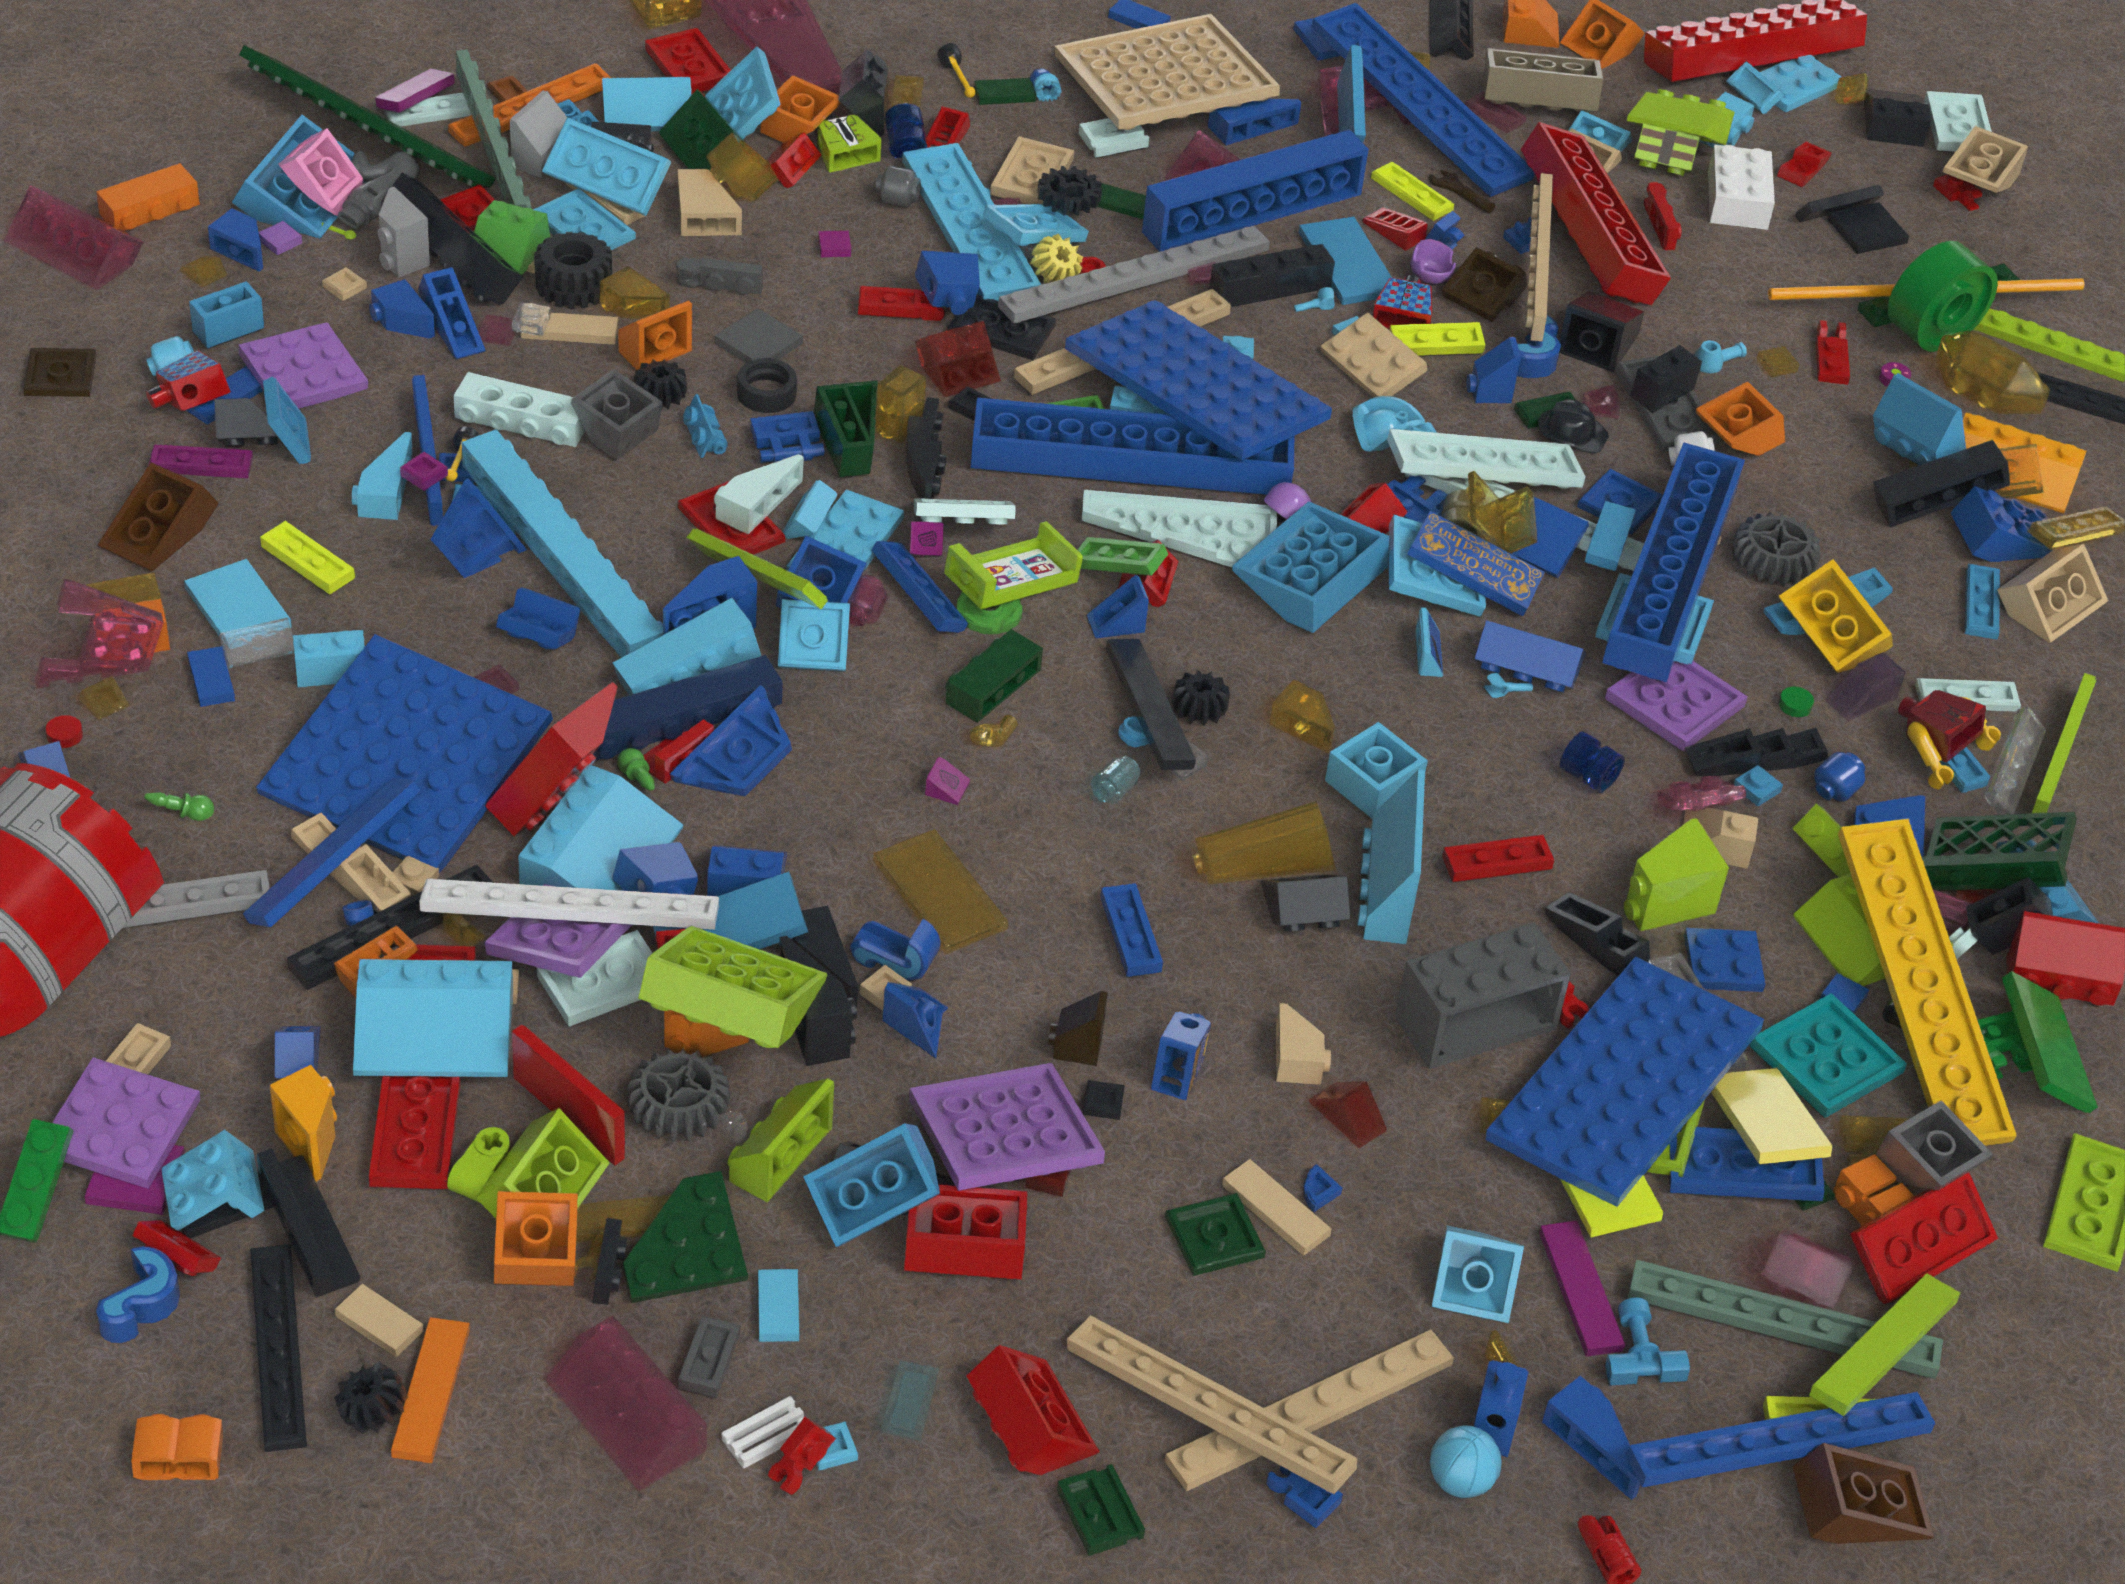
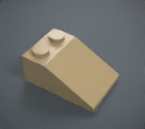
M1975 126L1944 166L1943 172L1998 193L2010 188L2019 176L2028 146Z

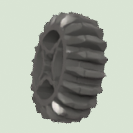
M1771 512L1767 516L1757 513L1755 518L1748 517L1746 522L1742 523L1737 529L1733 541L1734 560H1738L1739 568H1746L1747 576L1757 574L1758 582L1763 578H1767L1770 585L1776 580L1780 581L1783 587L1788 581L1795 585L1800 579L1803 580L1816 570L1821 555L1820 539L1814 536L1815 530L1806 529V522L1798 523L1795 517L1786 518L1783 513L1780 516H1774Z
M684 1047L680 1053H672L668 1048L664 1056L654 1052L651 1061L641 1060L639 1069L633 1070L631 1081H629L627 1086L628 1108L630 1113H633L635 1123H642L645 1133L655 1129L658 1139L664 1136L665 1133H670L673 1142L677 1139L678 1134H684L687 1140L690 1141L694 1131L704 1137L707 1127L716 1129L719 1119H724L728 1104L730 1103L729 1081L727 1076H724L722 1065H714L712 1056L702 1059L699 1050L692 1055L687 1054Z

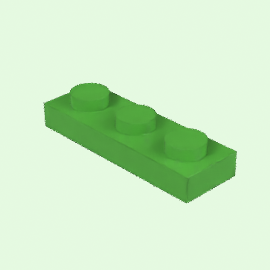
M1087 537L1077 549L1083 556L1081 569L1152 576L1168 555L1164 544Z

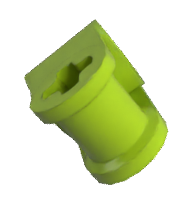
M497 1127L481 1130L464 1155L454 1164L447 1182L448 1189L479 1202L476 1196L509 1153L510 1142L508 1134Z

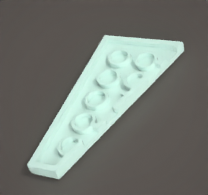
M1084 490L1082 521L1148 542L1159 540L1165 547L1232 567V565L1277 528V512L1269 505Z

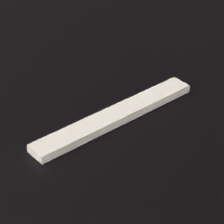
M426 879L419 901L420 911L682 928H688L691 925L700 929L714 930L719 910V897L442 879Z

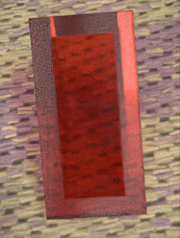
M1367 1081L1336 1082L1309 1099V1102L1358 1148L1363 1147L1387 1131Z

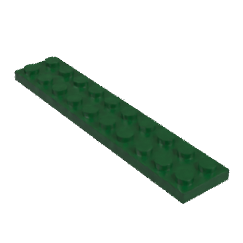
M243 45L239 56L249 61L247 65L249 68L269 76L271 80L283 86L286 85L293 92L303 97H308L317 105L330 109L334 114L354 122L356 126L378 135V138L400 147L402 151L422 159L424 163L446 172L445 174L460 182H464L472 187L481 184L490 188L496 178L288 65Z

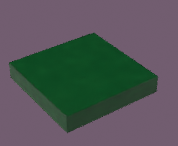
M1237 1193L1166 1210L1165 1218L1193 1276L1265 1258L1266 1251Z

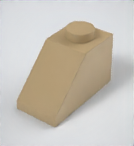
M1280 1003L1276 1021V1082L1321 1085L1323 1072H1329L1331 1065V1050H1325L1324 1034L1288 1004Z

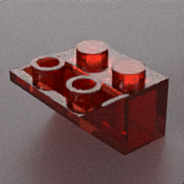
M984 321L929 335L915 341L922 368L944 397L957 394L967 386L975 389L1001 381Z

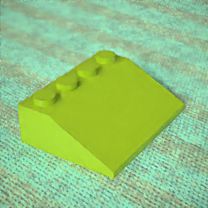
M690 925L648 956L638 999L650 1002V1005L655 1009L662 1011L672 1010L683 1014L691 1022H706L720 1027V1031L733 1036L742 1035L754 1039V1042L761 1047L779 1048L793 1035L826 981L827 973Z

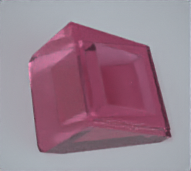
M1613 385L1584 393L1583 403L1588 406L1594 416L1619 419L1620 398Z

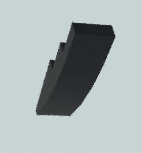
M1816 727L1788 736L1784 728L1753 736L1749 728L1685 747V752L1696 776L1744 774L1757 765L1765 771L1792 769L1822 762L1828 758V750Z

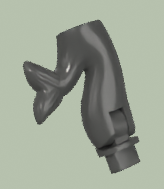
M357 151L353 155L351 162L363 177V180L367 182L357 186L349 194L347 200L342 205L343 209L338 213L339 219L354 229H357L360 225L369 224L370 221L379 216L383 205L381 201L402 172L416 179L419 175V165L408 153L397 151L381 163L369 165L364 151Z

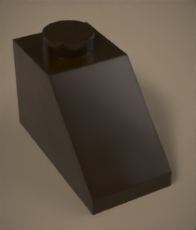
M1099 991L1061 1009L1058 1024L1051 1023L1048 1037V1045L1054 1046L1053 1059L1097 1066L1103 1037L1108 992Z

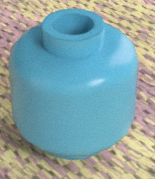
M179 336L153 344L151 347L152 357L147 358L152 375L156 376L157 371L193 353L194 350L189 340L183 341Z

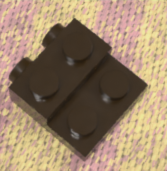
M1476 247L1443 287L1442 295L1450 301L1493 322L1504 307H1511L1527 287L1526 272L1516 264H1509L1499 259L1493 252H1485Z

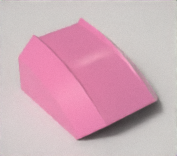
M328 128L311 135L298 144L283 161L278 163L285 174L303 193L337 217L338 213L343 209L342 205L347 200L349 194L363 183V177Z

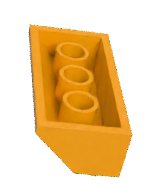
M1966 412L1963 418L1966 449L1993 440L2008 461L2010 486L1995 492L2064 514L2087 451L2071 444H2064L2048 439L2043 435L2029 433L2014 426L2004 425L1986 419L1983 416Z

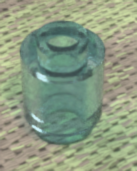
M1127 756L1112 759L1091 780L1094 796L1101 802H1108L1112 805L1116 804L1138 783L1140 776L1139 766L1133 759Z

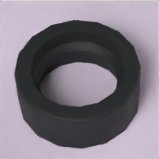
M758 358L749 361L740 368L737 375L738 400L745 407L756 412L775 413L785 410L794 403L797 397L796 371L789 364L778 359ZM759 380H773L784 386L776 390L765 391L757 389L750 384Z

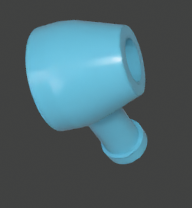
M1708 340L1701 344L1694 356L1702 361L1701 372L1716 373L1722 369L1723 362L1737 357H1745L1747 350L1742 342L1721 350V346L1717 342Z

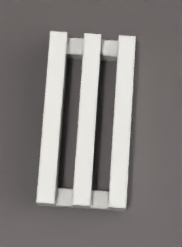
M789 1396L722 1432L721 1440L744 1469L778 1451L803 1420L804 1412L800 1407H795V1401ZM796 1422L797 1425L791 1427L790 1429L778 1434L777 1436L765 1441L764 1443L754 1447L753 1449L745 1453L742 1452V1450L752 1446L753 1444L770 1437L779 1430Z

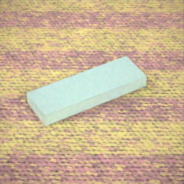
M463 92L430 97L400 113L384 110L387 119L399 126L471 115Z
M1917 678L1915 683L1919 702L1931 692L1940 690L1959 697L1970 698L1974 702L1985 705L1986 710L2019 712L2021 706L2015 682Z

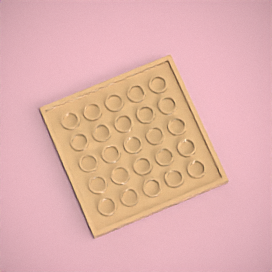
M1212 14L1055 46V57L1118 129L1130 130L1135 128V126L1147 123L1158 124L1162 120L1186 118L1190 114L1199 112L1210 113L1218 108L1227 106L1238 107L1246 102L1266 101L1270 97L1279 96L1280 85Z

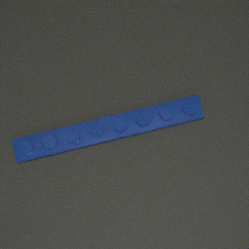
M1918 1392L1856 1403L1845 1416L1831 1408L1633 1444L1629 1445L1626 1457L1643 1488L1805 1457L1822 1443L1848 1449L1928 1434L1932 1432L1935 1421Z

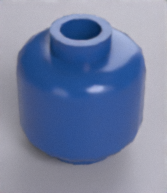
M1850 752L1832 753L1814 772V779L1817 784L1815 786L1816 791L1826 800L1833 798L1839 802L1847 801L1865 783V766L1863 762Z

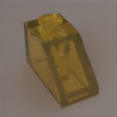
M629 266L600 281L601 305L606 311H612L620 318L643 319L670 308V295Z
M1293 679L1273 701L1270 725L1329 753L1332 748L1335 725L1324 695Z

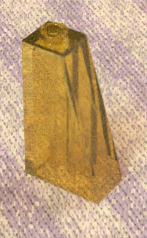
M1317 801L1195 838L1198 853L1192 854L1198 875L1205 873L1209 885L1336 870L1326 825Z

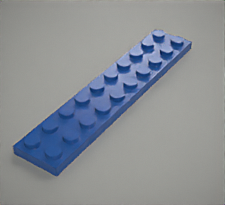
M1357 3L1313 18L1311 28L1345 60L1351 45L1361 46L1363 77L1489 197L1533 180L1535 173L1527 165L1526 161Z

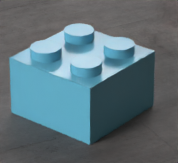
M1377 722L1330 751L1325 781L1372 819L1373 814L1418 769L1425 770L1426 772L1428 760L1380 722Z

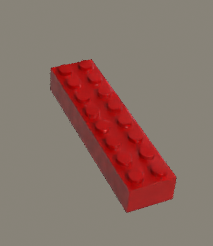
M1803 0L1801 4H1780L1774 9L1757 8L1751 13L1736 12L1724 18L1708 17L1702 22L1685 21L1680 26H1659L1656 30L1645 32L1644 62L1648 67L1673 82L1737 70L1746 61L1754 67L1797 59L1806 55L1813 56L1865 46L1867 14L1859 10L1856 5L1849 4L1844 0Z
M1538 122L1521 147V151L1527 160V165L1532 168L1537 176L1538 183L1540 182L1541 173L1553 174L1551 203L1556 208L1558 217L1568 228V234L1578 245L1580 254L1585 257L1590 265V271L1599 280L1601 289L1609 296L1615 297L1617 295L1627 298L1633 303L1641 302L1652 306L1671 277L1583 135Z

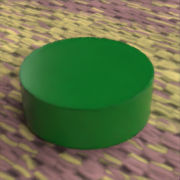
M1795 686L1785 688L1779 699L1780 709L1792 717H1805L1809 715L1814 704V697L1809 691Z

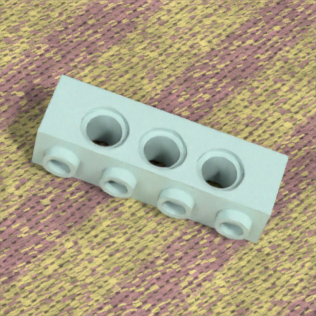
M470 372L466 374L454 394L455 418L467 423L474 422L493 427L497 430H507L523 434L526 437H536L553 441L558 445L565 444L573 447L577 446L585 432L571 405L573 397Z

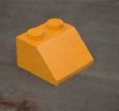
M309 1065L270 1084L275 1133L294 1157L298 1155L304 1156L315 1181H318L322 1178L335 1139L334 1122L337 1121V1115L332 1106V1097L335 1096V1091L330 1080L325 1075L321 1077L312 1065Z

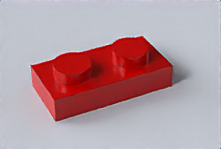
M161 1220L139 1221L132 1235L145 1243L144 1246L156 1248L165 1253L169 1259L176 1262L174 1267L187 1275L196 1276L197 1273L213 1272L221 1259L220 1256Z

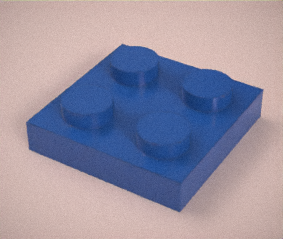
M1703 928L1685 929L1684 939L1691 984L1710 990L1764 991L1766 984L1756 931Z

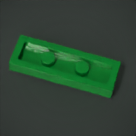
M32 1119L0 1214V1235L37 1242L74 1132L70 1127Z

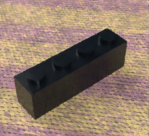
M1323 244L1228 260L1212 264L1209 290L1214 289L1231 307L1319 291L1325 287L1331 288L1335 261Z
M1990 440L1873 481L1876 504L1889 526L1893 527L1958 504L1974 486L1986 491H1996L2010 486L2008 461L1995 442Z

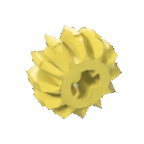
M1059 233L1052 237H1044L1033 248L1031 253L1033 258L1030 265L1037 268L1035 275H1042L1044 277V284L1078 275L1082 269L1080 263L1083 259V256L1076 253L1079 246H1072L1070 244V237L1062 240Z

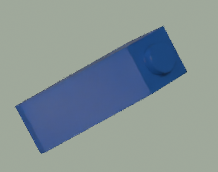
M1268 99L1266 101L1242 103L1238 107L1227 106L1218 108L1209 113L1208 128L1225 145H1230L1298 124L1301 101L1299 99Z
M453 267L423 274L418 288L419 295L434 314V327L454 358L457 360L485 352V347Z
M1579 1376L1548 1401L1542 1422L1632 1500L1637 1496L1641 1484L1626 1457L1630 1443L1610 1400L1604 1396L1598 1387L1591 1385L1582 1376Z

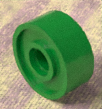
M1958 241L1939 243L1918 256L1898 279L1888 302L1889 319L1926 351L1935 352L1956 344L1975 329L1990 309L1997 292V274Z

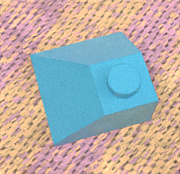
M1447 1225L1439 1260L1432 1307L1509 1323L1524 1246L1485 1233Z

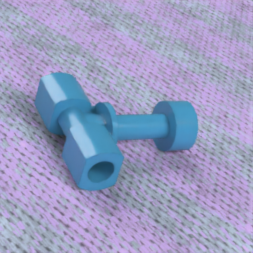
M1629 1298L1621 1302L1618 1306L1620 1322L1623 1327H1630L1634 1346L1625 1354H1607L1605 1369L1609 1385L1637 1384L1638 1376L1653 1375L1658 1376L1660 1383L1687 1381L1690 1371L1687 1352L1685 1350L1660 1352L1656 1344L1649 1342L1646 1325L1651 1321L1652 1316L1648 1301L1643 1298Z

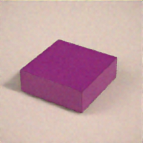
M849 230L818 232L821 258L851 257Z
M423 452L400 467V475L425 491L448 476L447 466L426 452Z

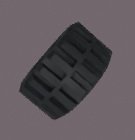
M584 232L554 234L552 238L547 237L543 240L542 244L536 247L534 254L535 287L538 290L539 296H545V301L549 304L555 301V306L561 308L563 304L568 305V309H575V305H581V308H588V303L597 305L600 303V298L605 300L608 297V293H611L613 284L612 251L606 242L598 240L597 236L586 235Z

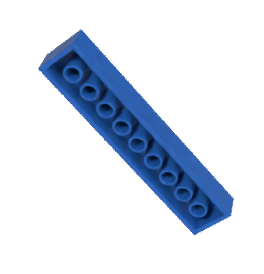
M977 398L971 468L1267 495L1276 484L1283 482L1292 483L1294 472V436L1253 456L1240 460L1171 415Z
M1683 442L1610 631L1602 663L1644 675L1651 679L1668 681L1737 491L1745 462L1744 459Z

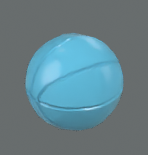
M1470 1425L1451 1428L1444 1432L1432 1447L1430 1455L1431 1472L1441 1489L1452 1496L1473 1498L1482 1495L1491 1489L1500 1476L1501 1453L1495 1440L1480 1428Z

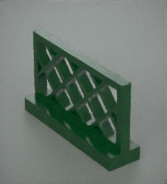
M2075 812L1937 818L1927 856H1921L1933 891L2004 889L2027 877L2038 887H2065L2068 878L2065 866L2077 821ZM2053 825H2064L2063 828L2053 834L2046 831ZM2019 826L2030 827L2018 836L2011 832ZM1984 828H1995V830L1984 837L1977 834ZM1947 829L1961 830L1949 839L1944 836V832ZM2037 835L2044 838V840L2032 847L2026 844L2027 841ZM2003 836L2010 840L1997 849L1991 845ZM1968 838L1975 841L1963 850L1957 847L1958 844ZM2052 846L2058 849V851L2044 852ZM2018 847L2024 851L2023 853H2010ZM1982 849H1985L1989 854L1976 853L1981 851ZM1949 850L1955 854V855L1941 856L1942 854H1944L1945 852H1947V851H1949Z

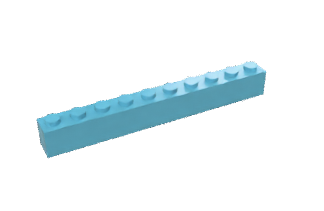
M495 429L462 442L463 468L469 472L472 479L483 489L486 496L496 504L505 519L513 524L515 531L621 658L663 636V623L659 620L656 621L649 612L646 603L636 597L628 581L621 579L615 572L611 561L605 559L600 554L595 542L585 536L576 519L569 517L564 511L560 500L554 499L547 490L544 481L540 478L538 479L533 474L528 462L518 456L508 439L505 440L498 430Z

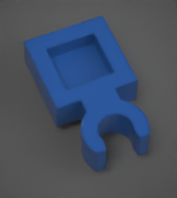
M1280 1466V1471L1287 1477H1279L1272 1471L1268 1473L1267 1486L1274 1492L1286 1493L1284 1505L1314 1528H1317L1341 1504L1343 1494L1340 1491L1332 1494Z

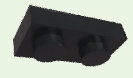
M606 1219L592 1303L608 1305L610 1291H619L622 1268H616L615 1263L616 1259L624 1260L628 1237L620 1236L622 1220Z

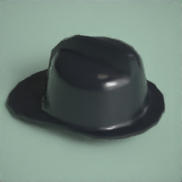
M1567 399L1557 402L1553 409L1541 414L1538 420L1540 431L1549 440L1560 444H1569L1570 447L1591 454L1601 452L1609 438L1608 432L1596 421L1588 406L1577 400Z

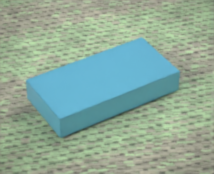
M1747 61L1726 80L1729 86L1749 103L1755 105L1754 107L1762 114L1767 113L1784 97L1783 92Z
M798 1269L758 1270L759 1342L799 1341Z

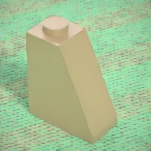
M678 169V204L681 236L742 235V209L708 169Z

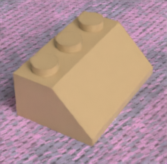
M2084 543L2054 549L1997 589L2008 616L2048 643L2057 639L2108 602Z

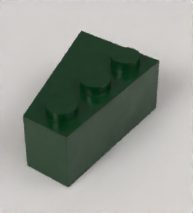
M878 380L823 385L816 388L813 413L839 477L865 475L871 472L875 441Z

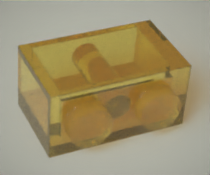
M733 132L706 156L712 166L710 172L714 178L720 183L727 182L729 188L737 197L741 198L744 196L750 202L756 201L779 180L770 163Z
M899 365L878 383L875 431L879 432L883 437L891 438L901 444L907 439L909 415L922 417L926 389L925 376Z

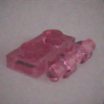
M1720 776L1702 777L1700 783L1694 784L1685 781L1673 782L1669 784L1670 788L1657 790L1660 805L1672 810L1690 809L1692 811L1704 810L1707 805H1731L1735 800L1746 797V790L1743 785L1735 786L1723 781Z

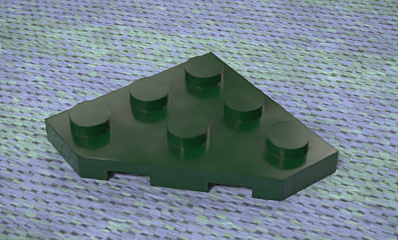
M722 1171L683 1178L623 1262V1273L631 1303L748 1280V1272Z

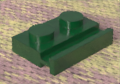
M1113 1464L1107 1465L1106 1469L1101 1471L1093 1469L1058 1480L1057 1492L1089 1556L1125 1545L1127 1540L1136 1537L1138 1540L1144 1538L1145 1527Z

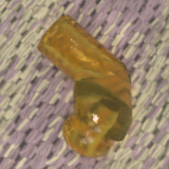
M1005 715L998 725L980 724L971 729L969 734L970 740L975 745L985 747L1003 746L1017 728L1018 722L1013 716Z

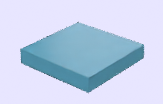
M782 599L778 667L846 672L850 603L826 602L824 607L819 609L801 600Z

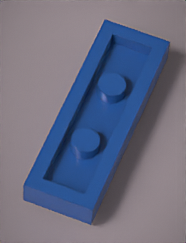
M1136 883L1101 888L1100 899L1126 976L1162 972L1163 961Z

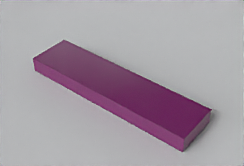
M1570 1221L1541 1225L1539 1235L1585 1356L1623 1352L1625 1342L1578 1222Z

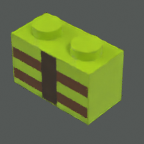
M1643 123L1634 159L1640 160L1639 166L1656 169L1657 165L1668 167L1667 173L1684 176L1685 171L1691 173L1700 137Z

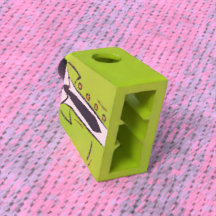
M831 113L818 126L817 146L829 173L881 160L882 139L857 115L838 118L834 113Z

